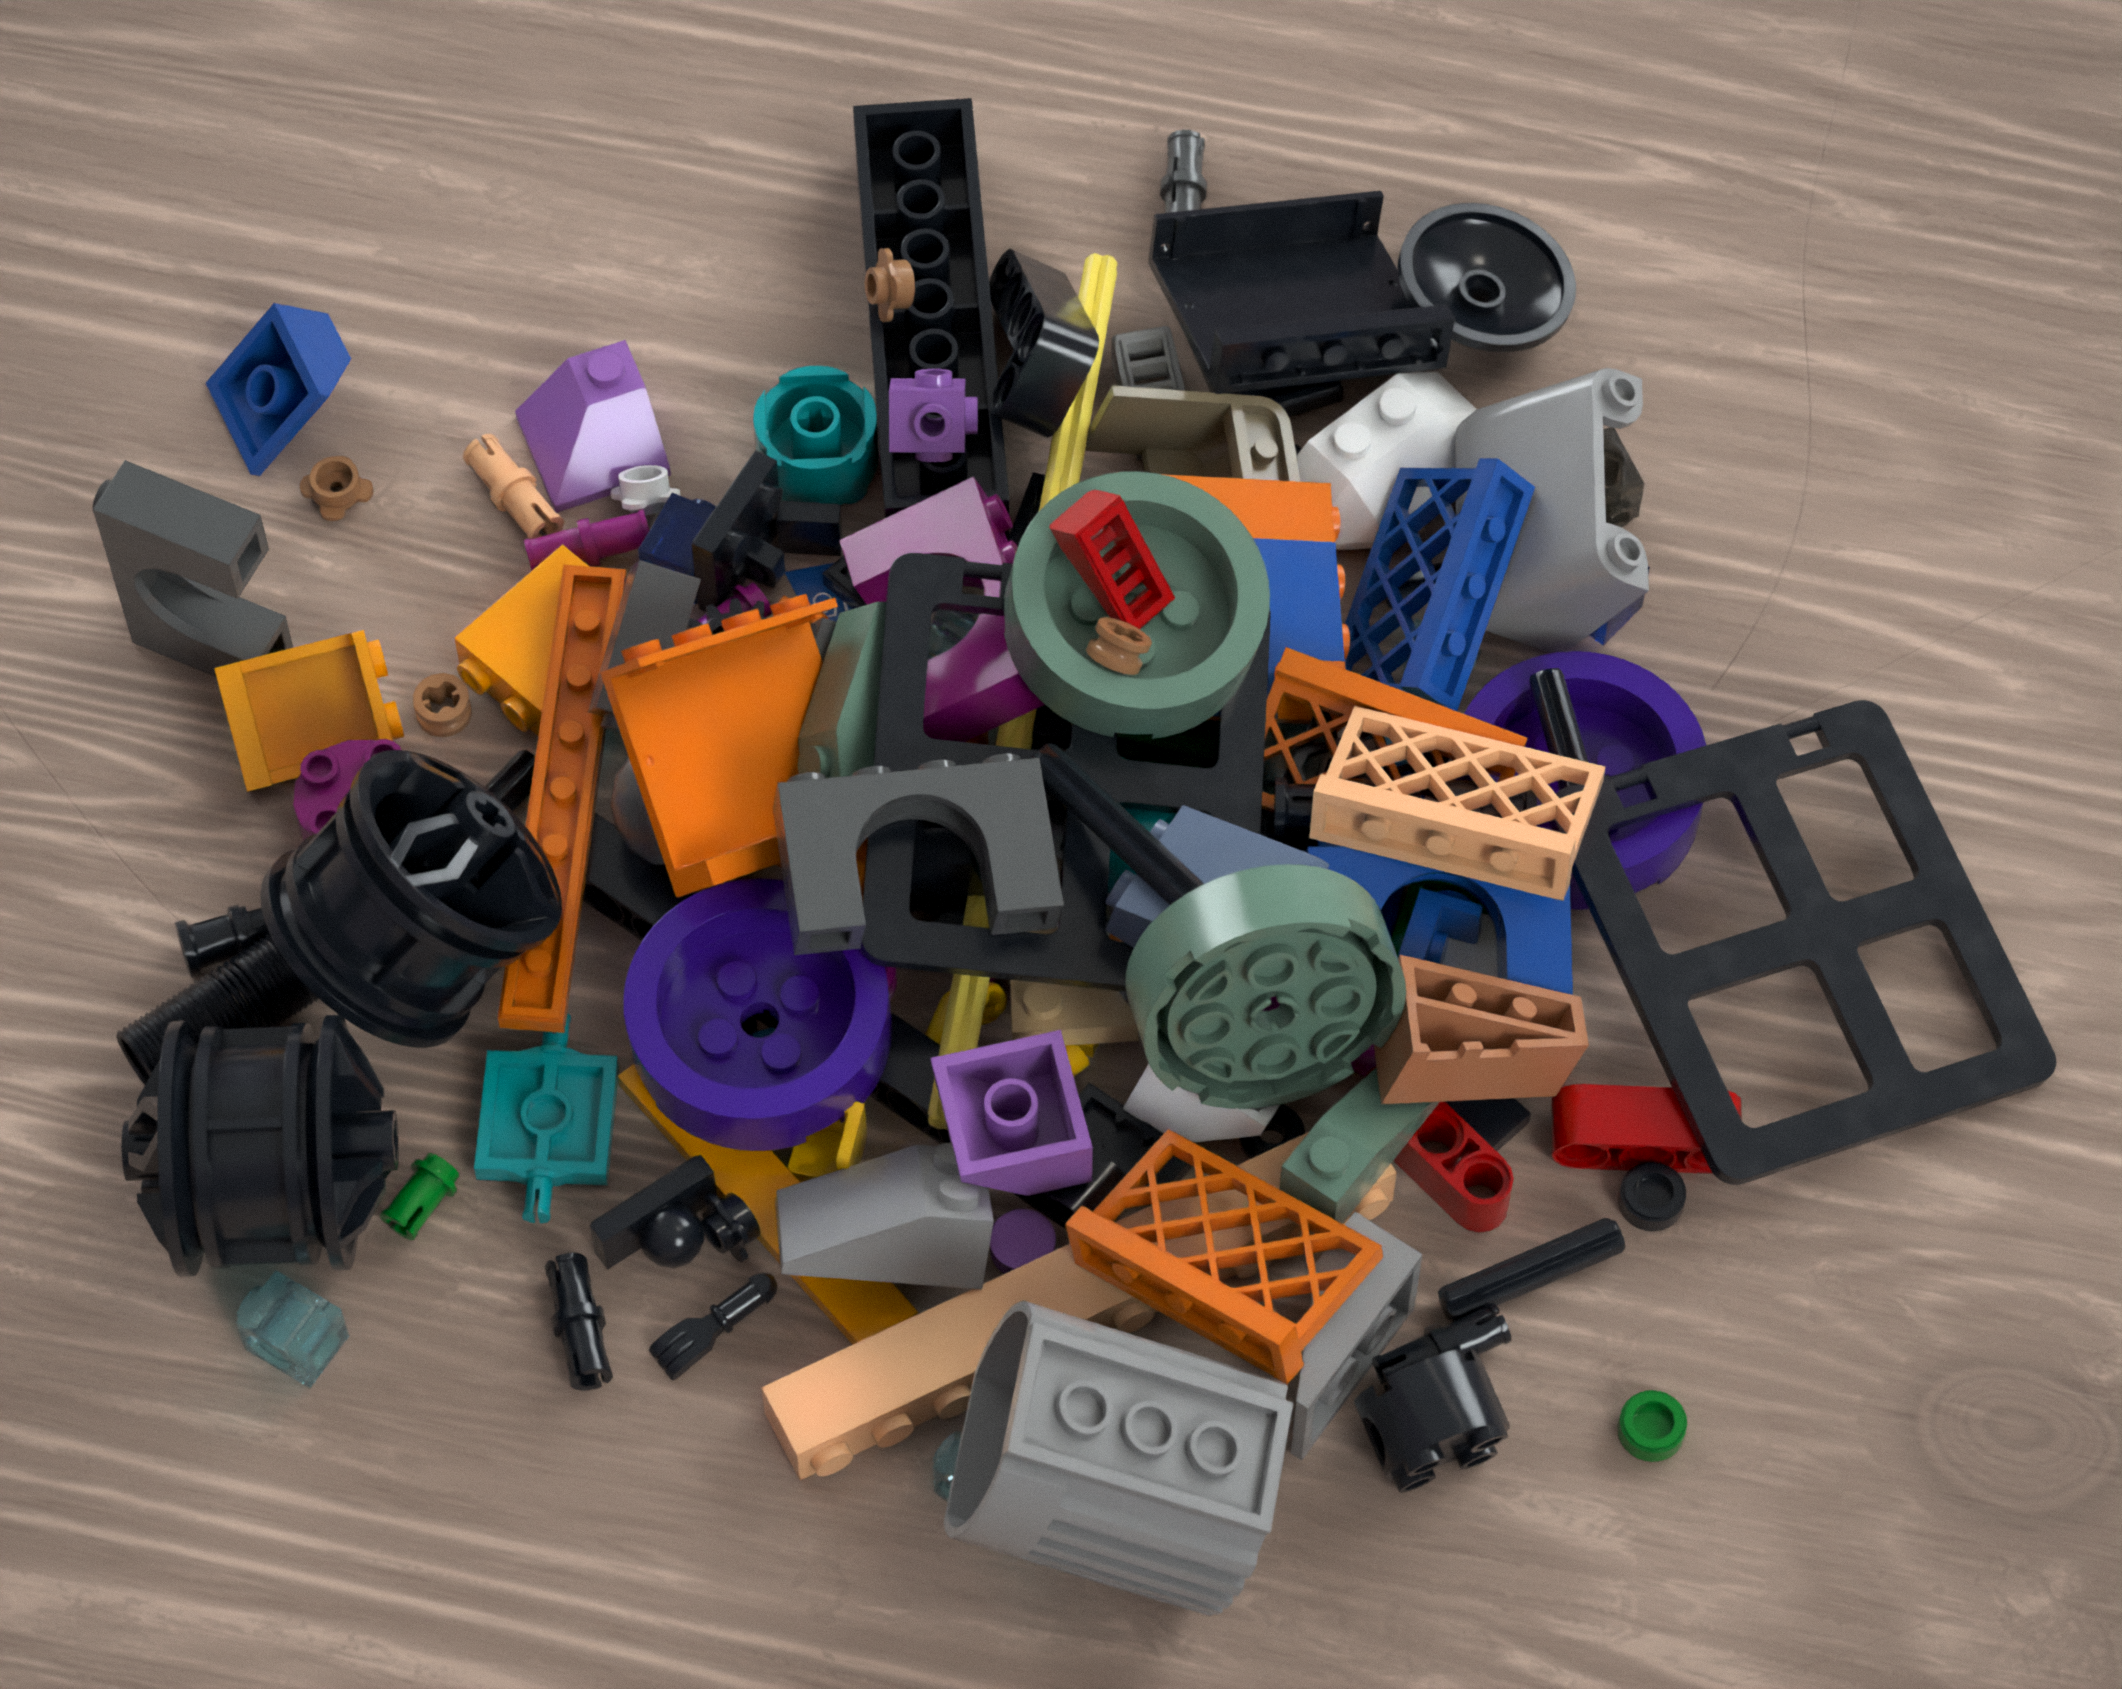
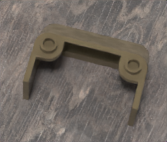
M1112 385L1089 427L1085 451L1142 455L1144 472L1166 475L1301 482L1290 418L1277 402L1263 396Z

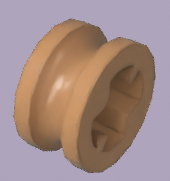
M1108 617L1100 618L1095 628L1099 638L1089 641L1086 648L1087 654L1099 664L1113 671L1128 675L1138 674L1143 664L1139 654L1148 653L1153 643L1150 637L1140 629L1124 621Z
M446 673L432 674L416 686L413 694V704L417 722L423 731L432 736L449 737L463 731L469 724L472 716L468 688L461 679ZM446 697L453 699L454 708L444 706L439 713L432 712L431 702L441 704L445 701Z

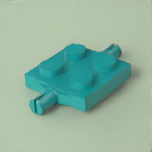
M568 1013L565 1033L556 1032L555 1034V1032L543 1031L541 1046L523 1051L487 1050L474 1163L476 1180L516 1181L526 1185L522 1218L530 1223H535L536 1210L540 1224L550 1221L552 1189L554 1186L558 1187L564 1184L608 1186L618 1088V1056L589 1055L567 1048L572 1018Z

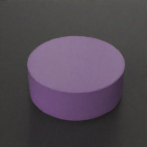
M1029 1209L1012 1210L999 1217L993 1225L990 1240V1256L994 1265L1004 1274L1056 1250V1235L1052 1224L1045 1216Z

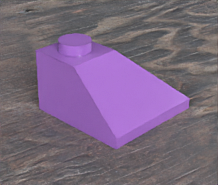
M626 340L567 358L515 411L520 429L556 513L611 495L610 491L620 486L619 474L629 468L655 465L666 468L668 476L671 475L649 396Z

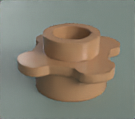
M889 248L879 250L876 267L868 268L865 275L866 297L870 304H878L879 318L882 322L892 321L893 309L910 308L915 295V280L910 263L907 260H893V254Z
M331 456L320 460L314 465L310 474L304 476L300 482L302 496L313 499L320 507L322 518L328 521L342 519L346 510L357 502L364 503L369 501L374 492L372 482L369 479L360 478L356 465L350 458L345 456ZM334 487H342V489L338 492H333L331 490Z

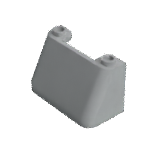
M1601 369L1476 409L1458 425L1455 434V468H1476L1479 458H1498L1535 486L1485 631L1549 653L1567 652L1649 591L1648 561L1642 543L1627 530L1607 523L1605 506L1603 425L1622 429L1630 426L1638 419L1643 407L1641 378L1617 369ZM1468 490L1456 500V515L1461 512Z

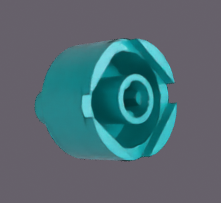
M804 366L790 370L780 376L779 383L766 395L764 390L757 399L753 422L756 451L777 460L779 488L783 490L781 502L794 501L838 505L857 503L867 494L868 485L873 480L879 463L877 411L872 395L864 386L862 390L858 385L850 381L849 374L833 367Z

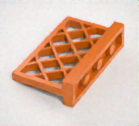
M1286 647L1266 703L1265 741L1271 730L1277 744L1264 750V761L1282 754L1295 784H1317L1320 775L1303 782L1289 750L1323 736L1333 757L1337 745L1331 732L1347 725L1354 706L1522 747L1526 746L1528 738ZM1283 696L1309 705L1318 727L1285 741L1275 720ZM1321 710L1336 715L1339 718L1326 723ZM1372 734L1378 749L1389 746L1386 745L1383 736ZM1437 749L1429 751L1436 766L1444 764L1442 756L1456 760L1449 752ZM1395 763L1386 766L1393 781L1401 778ZM1499 764L1485 769L1487 773L1499 777L1498 782L1512 778L1516 773L1514 768ZM1262 791L1261 809L1274 813V795Z
M1170 1129L1159 1138L1094 1211L1081 1206L1065 1223L1075 1264L1287 1385L1304 1366L1301 1351L1383 1258L1382 1246L1377 1242ZM1172 1156L1195 1167L1196 1178L1157 1185L1156 1174ZM1235 1189L1248 1198L1249 1207L1212 1214L1209 1212L1207 1194ZM1199 1196L1202 1215L1163 1222L1160 1202ZM1152 1204L1155 1224L1126 1229L1114 1222L1124 1209ZM1288 1218L1301 1225L1302 1237L1268 1243L1262 1242L1260 1223ZM1252 1225L1255 1245L1215 1251L1214 1231ZM1205 1233L1206 1254L1178 1258L1167 1252L1166 1240ZM1343 1248L1355 1255L1353 1260L1344 1269L1316 1273L1313 1253ZM1306 1254L1309 1275L1269 1282L1266 1261ZM1258 1263L1261 1279L1259 1284L1231 1288L1220 1281L1218 1271L1220 1269ZM1210 1271L1211 1276L1208 1275V1274H1206V1273H1204V1272ZM1312 1293L1314 1304L1297 1324L1273 1310V1299ZM1264 1301L1265 1306L1261 1305L1258 1302Z

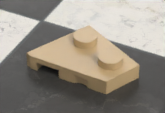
M1056 927V929L1038 930V931H1028V932L1041 933V934H1051V933H1054V932L1058 929V927ZM1011 980L1012 1040L1061 1030L1065 1045L1139 1041V1033L1132 1010L1119 991Z

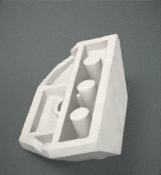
M1438 372L1397 373L1308 440L1297 455L1301 482L1331 483L1332 506L1338 507L1340 512V532L1335 542L1336 550L1372 548L1400 468H1455L1456 429L1476 408ZM1416 487L1408 510L1409 514H1412L1432 497L1429 487Z

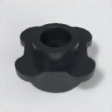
M708 1193L703 1197L707 1207L706 1211L702 1214L703 1220H701L704 1227V1235L720 1253H725L729 1250L739 1262L748 1259L745 1246L761 1234L755 1216L745 1202L734 1193H728L720 1200L714 1194Z

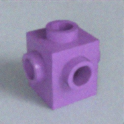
M922 369L915 371V378H891L889 387V452H915V459L923 462L949 461L953 459V453H965L966 434H978V397H966L965 379H952V371L946 369ZM936 412L942 415V417L933 419L925 414Z

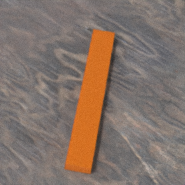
M563 565L525 825L540 845L553 868L561 892L562 913L557 928L542 944L527 950L518 960L505 966L498 1012L499 1028L565 1033L606 737V729L601 727L603 717L588 713V709L627 581L626 569Z

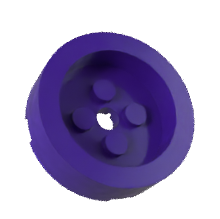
M1556 652L1533 657L1515 664L1489 681L1476 694L1464 713L1465 715L1527 737L1525 747L1549 753L1529 679L1531 675L1539 671L1559 668L1565 678L1588 762L1605 766L1604 776L1609 775L1610 777L1640 768L1643 764L1707 745L1703 731L1690 707L1665 681L1637 664L1618 657L1595 652ZM1489 774L1491 778L1495 781V783H1497L1499 777ZM1465 775V776L1456 778V779H1454V780H1472V779H1471V777H1470L1469 775ZM1558 781L1548 784L1555 794L1559 791ZM1644 784L1616 791L1624 808L1651 800ZM1537 798V806L1542 805V802ZM1704 802L1608 831L1611 844L1634 893L1649 887L1655 882H1658L1660 885L1680 866L1695 840ZM1549 822L1536 825V827L1552 830ZM1571 872V909L1587 910L1589 908Z
M745 879L727 882L705 889L680 902L668 911L644 937L634 954L625 981L623 996L624 1019L634 1065L644 1086L656 1101V1106L678 1127L699 1139L721 1147L746 1151H767L806 1143L807 1136L825 1129L838 1120L842 1124L845 1121L844 1111L855 1102L864 1103L875 1089L888 1061L892 1041V1013L885 967L870 962L863 955L861 949L794 955L783 880ZM764 1009L769 1010L770 1015L779 1021L776 1030L762 1038L750 1036L742 1029V1022L745 1023L752 1015L763 1013Z

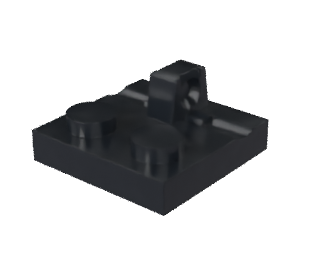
M756 450L691 543L695 578L701 579L697 591L698 607L706 612V606L713 604L717 607L733 596V587L736 585L743 586L747 579L775 588L786 571L784 552L771 545L778 534L777 515L783 496V490L779 488L777 460Z

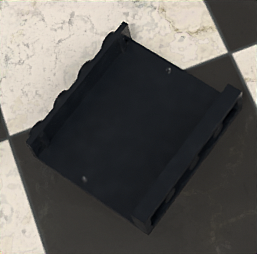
M1381 190L1154 214L1148 264L1215 394L1447 367L1455 318L1447 304L1412 308L1405 297L1399 281L1398 270L1378 236L1384 199Z

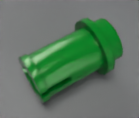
M427 1153L423 1160L415 1159L412 1162V1175L387 1208L383 1209L380 1213V1218L384 1223L389 1224L391 1220L394 1221L389 1228L408 1240H415L418 1236V1231L445 1196L453 1197L457 1192V1187L454 1183L460 1177L458 1171L446 1160L433 1153Z

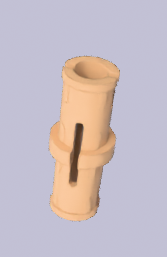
M482 435V441L488 447L487 450L482 447L477 438L466 447L463 459L489 488L491 502L498 510L502 512L507 511L530 540L542 537L539 533L540 530L546 535L562 530L564 520L536 489V478L528 469L519 468L499 444L495 435Z

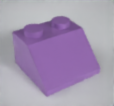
M1061 1030L930 1058L961 1182L1025 1196L1092 1182L1093 1147Z

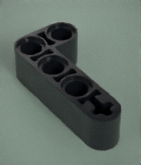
M1008 249L998 260L991 274L989 287L991 304L1014 351L994 388L990 402V413L1045 438H1049L1060 427L1094 363L1099 347V336L1064 272L1015 250Z

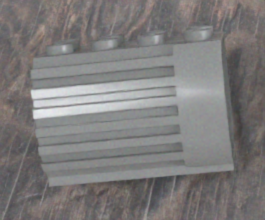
M1027 1301L1018 1302L1006 1312L993 1331L974 1373L943 1522L945 1533L950 1538L1193 1612L1207 1616L1218 1615L1222 1613L1223 1608L1227 1609L1232 1604L1233 1595L1238 1596L1243 1590L1245 1577L1250 1578L1256 1567L1258 1552L1265 1536L1271 1532L1293 1403L1286 1401L1288 1386L1279 1380L1034 1303Z

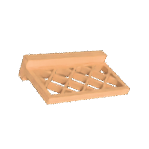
M1354 706L1326 775H1320L1314 789L1309 838L1564 901L1570 885L1572 866L1604 780L1605 766ZM1363 731L1388 737L1393 744L1369 752L1359 738ZM1437 749L1451 753L1456 760L1432 767L1422 753ZM1406 759L1416 773L1392 781L1382 767ZM1499 764L1514 768L1519 775L1495 783L1485 769ZM1366 773L1376 787L1346 779ZM1469 775L1479 787L1477 790L1455 796L1445 782ZM1564 780L1585 785L1582 791L1559 798L1548 784ZM1429 788L1439 803L1409 795ZM1532 790L1542 802V805L1519 812L1508 799L1509 797ZM1492 804L1503 818L1471 810ZM1555 819L1567 834L1536 827V825Z

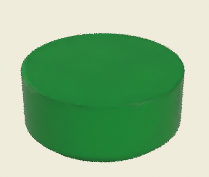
M1656 1390L1639 1392L1630 1397L1621 1410L1617 1427L1619 1440L1625 1450L1637 1459L1648 1462L1666 1460L1677 1453L1683 1444L1687 1430L1686 1413L1682 1405L1665 1392Z

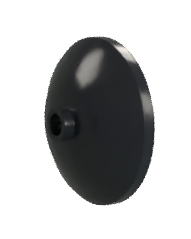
M1458 203L1433 210L1420 218L1411 227L1399 253V281L1405 297L1412 308L1447 304L1455 318L1452 340L1471 348L1490 352H1516L1534 348L1548 341L1560 331L1566 323L1575 302V275L1572 265L1561 246L1538 224L1502 207L1483 203Z

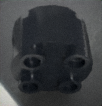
M1470 1348L1464 1354L1465 1359L1461 1349L1414 1363L1386 1377L1391 1390L1378 1397L1373 1385H1371L1354 1400L1355 1407L1387 1480H1394L1399 1493L1417 1489L1436 1478L1433 1468L1457 1459L1460 1469H1468L1490 1460L1498 1454L1495 1445L1508 1437L1506 1432L1510 1428L1508 1419L1477 1349Z

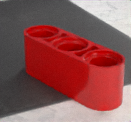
M1376 1067L1372 1068V1069L1367 1073V1075H1368L1370 1072H1372ZM1445 1101L1439 1102L1393 1161L1457 1224L1473 1232L1491 1231L1500 1226L1507 1216L1514 1181L1512 1168ZM1428 1141L1442 1142L1450 1150L1445 1153L1435 1154L1422 1148L1421 1144ZM1482 1185L1492 1189L1496 1195L1491 1198L1482 1199L1473 1196L1467 1189L1471 1186Z
M1573 1084L1562 1087L1556 1096L1551 1097L1552 1158L1559 1165L1576 1169L1629 1171L1641 1163L1659 1162L1670 1166L1677 1173L1713 1174L1672 1087ZM1728 1091L1742 1120L1741 1098L1736 1093Z

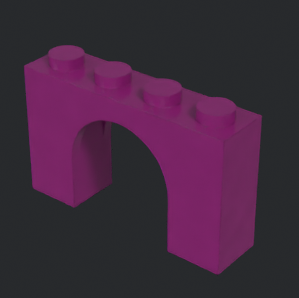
M974 476L839 540L853 586L867 605L875 602H886L890 568L893 562L904 554L923 553L965 558L964 561L1002 565V563L1013 564L1018 549L1013 540L1007 542L1004 533L1013 528L1002 500L997 494L988 498ZM963 577V586L984 590V596L999 597L1000 581ZM980 614L972 629L959 643L948 651L928 660L923 730L928 737L966 742L1045 705L1029 689L1011 659L1004 635L1006 629L1004 616Z

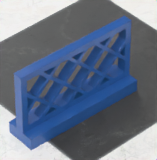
M1479 458L1476 468H1400L1345 621L1350 633V648L1345 659V669L1352 671L1353 665L1368 653L1372 666L1361 674L1362 676L1458 711L1535 486L1498 458ZM1416 487H1429L1432 497L1412 514H1409L1408 510ZM1468 490L1461 512L1455 515L1451 504ZM1441 513L1445 525L1423 543L1418 531ZM1408 541L1413 552L1390 571L1389 564L1393 552ZM1448 547L1442 566L1436 572L1431 560ZM1421 569L1426 581L1403 599L1398 588ZM1388 597L1393 609L1370 627L1369 620L1373 609ZM1428 603L1421 625L1416 629L1411 617ZM1401 626L1406 638L1383 656L1378 644ZM1408 660L1401 682L1396 684L1391 673Z

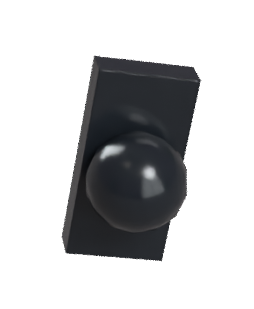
M695 1155L591 1222L590 1230L594 1252L607 1270L641 1248L646 1257L658 1266L674 1269L690 1264L699 1254L704 1242V1227L696 1213L706 1207L703 1200L704 1196L712 1193L717 1197L714 1171L702 1155Z

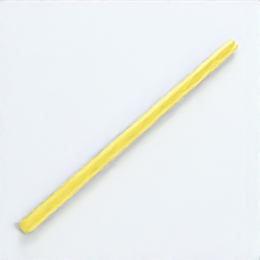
M1093 253L1085 259L1078 298L1099 336V347L1087 377L1063 422L1052 436L1039 511L1060 492L1080 481L1117 276V261L1110 255L1101 256ZM1037 709L1000 725L996 746L1031 749L1032 731ZM973 895L967 897L963 925L989 928L984 896ZM953 974L938 1056L978 1047L990 977ZM934 1079L928 1109V1121L936 1129L948 1130Z

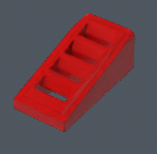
M1091 490L1049 525L1060 548L1110 618L1124 621L1141 629L1175 599L1120 495L1100 490ZM1113 540L1116 545L1101 557L1099 552ZM1128 562L1131 567L1114 581L1112 575ZM1143 582L1146 589L1127 604L1124 596L1139 583Z

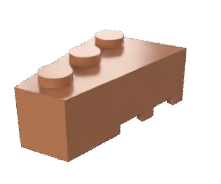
M1400 955L1398 959L1406 983V999L1402 1016L1394 1032L1383 1047L1380 1048L1374 1045L1381 1104L1556 1096L1589 1046L1581 997Z

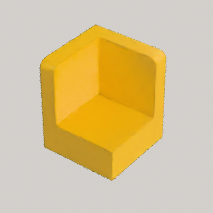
M855 1102L844 1111L845 1121L842 1124L838 1120L825 1129L807 1136L806 1143L793 1146L788 1169L800 1182L837 1170L849 1169L850 1166L861 1162L867 1140L865 1103Z

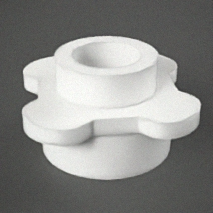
M655 465L637 466L622 471L619 474L620 486L610 491L612 499L622 501L623 509L629 510L630 513H636L638 510L644 509L645 515L661 512L666 507L665 503L677 501L681 497L679 489L669 487L667 469Z

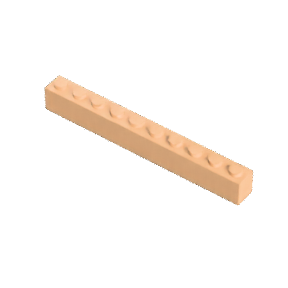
M1309 1132L1237 1166L1279 1189L1282 1165ZM1392 1164L1388 1166L1343 1224L1349 1220L1355 1211L1371 1220L1387 1209L1390 1202L1393 1201L1397 1175ZM1235 1189L1207 1194L1210 1214L1249 1207L1247 1196ZM1199 1196L1160 1202L1163 1222L1202 1215ZM1152 1205L1116 1223L1126 1229L1155 1224ZM1288 1218L1260 1223L1263 1243L1302 1237L1301 1225ZM1252 1225L1213 1232L1216 1252L1255 1245ZM1205 1233L1166 1240L1167 1252L1178 1258L1207 1253ZM1067 1244L984 1283L982 1289H971L763 1386L764 1412L799 1480L815 1473L818 1476H828L846 1467L852 1461L855 1454L874 1445H878L881 1448L893 1446L906 1439L913 1432L915 1426L936 1416H939L940 1419H948L967 1410L974 1373L981 1355L1003 1316L1016 1303L1027 1301L1126 1333L1134 1332L1148 1324L1158 1311L1075 1264L1071 1245ZM1266 1261V1267L1271 1263V1261ZM1258 1263L1218 1270L1219 1278L1222 1282L1234 1275H1237L1239 1278L1253 1276L1259 1273ZM1210 1271L1204 1272V1273H1206V1274H1208V1275L1211 1276Z

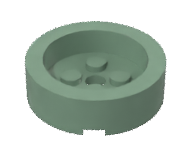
M1129 471L1099 475L1076 483L1060 492L1036 514L1028 525L1016 551L1005 589L1004 618L1006 629L1004 635L1011 659L1029 689L1047 707L1067 721L1083 729L1109 737H1114L1115 732L1134 735L1152 734V739L1178 734L1211 718L1231 700L1242 685L1267 626L1270 608V589L1265 563L1259 548L1243 523L1229 508L1204 490L1177 478L1157 473ZM1091 490H1100L1121 496L1175 596L1172 602L1140 629L1150 637L1153 643L1148 653L1139 654L1143 664L1139 673L1135 675L1113 671L1099 664L1087 654L1086 648L1089 641L1099 638V634L1095 629L1099 619L1110 617L1064 554L1049 528V525ZM1113 540L1099 552L1101 557L1116 545ZM1128 562L1112 575L1114 581L1131 567ZM1143 582L1139 583L1124 596L1127 604L1146 589Z
M1295 864L1268 865L1234 872L1201 885L1172 903L1158 915L1139 938L1128 961L1125 984L1128 1001L1148 1063L1157 1078L1172 1091L1179 1086L1182 1089L1198 1094L1201 1104L1228 1109H1250L1280 1105L1313 1095L1342 1081L1354 1073L1351 1065L1352 1061L1364 1053L1372 1044L1382 1048L1402 1016L1406 999L1405 977L1381 910L1373 897L1361 885L1347 876L1320 867ZM1276 996L1277 1001L1280 1003L1279 1007L1271 1011L1261 1012L1264 1008L1271 1005L1270 997Z

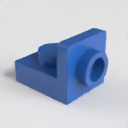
M1420 888L1398 958L1400 955L1443 964L1449 938L1477 944L1481 933L1483 907L1455 891L1442 890L1436 893Z

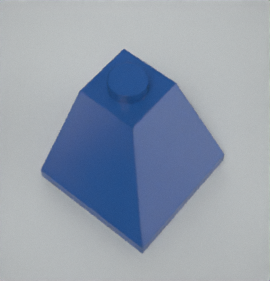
M273 303L206 382L251 475L260 476L331 395L351 360L328 313Z

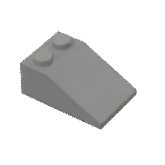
M943 1143L938 1146L914 1145L850 1166L848 1169L837 1170L776 1191L775 1208L781 1274L982 1289L994 1222L989 1188L961 1182L951 1143Z
M1356 1211L1346 1222L1345 1226L1382 1246L1383 1258L1304 1348V1366L1300 1372L1291 1454L1301 1461L1372 1367V1357L1381 1355L1415 1307L1423 1254ZM1343 1248L1313 1253L1314 1261L1317 1263L1316 1273L1344 1269L1355 1257V1255ZM1313 1296L1311 1297L1310 1308L1314 1304Z

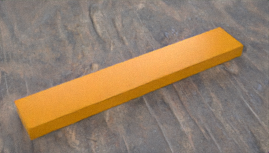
M634 1064L619 1074L618 1082L622 1090L686 1161L695 1155H702L714 1171L717 1195L722 1198L728 1193H734L745 1202L760 1227L761 1234L757 1239L780 1264L775 1208L776 1191L801 1182L771 1150L746 1151L725 1148L699 1139L678 1127L656 1106V1101L644 1086ZM790 1275L852 1345L918 1315V1311L891 1282Z

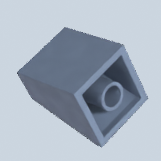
M1182 805L1170 825L1159 819L1150 831L1158 841L1204 884L1234 872L1268 865L1295 864L1328 869L1330 865L1319 857ZM1126 869L1105 903L1114 908L1105 930L1134 948L1147 927L1170 905L1138 874L1135 875Z

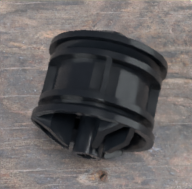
M404 750L385 751L371 757L357 771L353 778L351 789L342 798L337 812L318 833L306 838L296 849L283 854L268 869L263 878L260 894L263 916L275 945L290 968L312 993L338 1015H342L344 1019L363 1031L388 1042L414 1048L435 1047L453 1038L465 1025L471 1008L480 1000L488 980L501 967L512 964L527 950L542 944L557 928L562 913L561 892L553 868L538 842L520 819L488 789L462 771L433 757Z
M326 1015L322 1023L320 1037L315 1040L313 1029L309 1023H293L290 1027L223 1029L221 1026H210L203 1028L198 1044L193 1028L188 1021H171L167 1026L160 1061L157 1063L137 1099V1108L129 1121H124L121 1151L124 1177L126 1181H142V1193L137 1194V1203L157 1240L169 1253L173 1269L179 1277L196 1276L201 1267L204 1252L209 1265L213 1269L229 1268L234 1265L284 1263L316 1265L320 1259L323 1246L327 1249L330 1264L335 1271L350 1270L352 1268L356 1255L358 1235L366 1230L386 1192L385 1179L391 1171L398 1169L399 1131L396 1111L381 1110L382 1098H385V1089L363 1049L349 1033L346 1021L342 1015Z

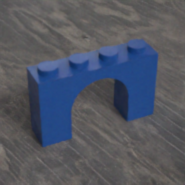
M1317 840L1318 847H1308L1304 851L1330 864L1328 870L1347 876L1361 885L1373 897L1380 910L1392 893L1415 882L1428 880L1443 881L1465 889L1484 906L1494 925L1497 940L1498 978L1573 995L1570 885L1564 901L1319 840Z

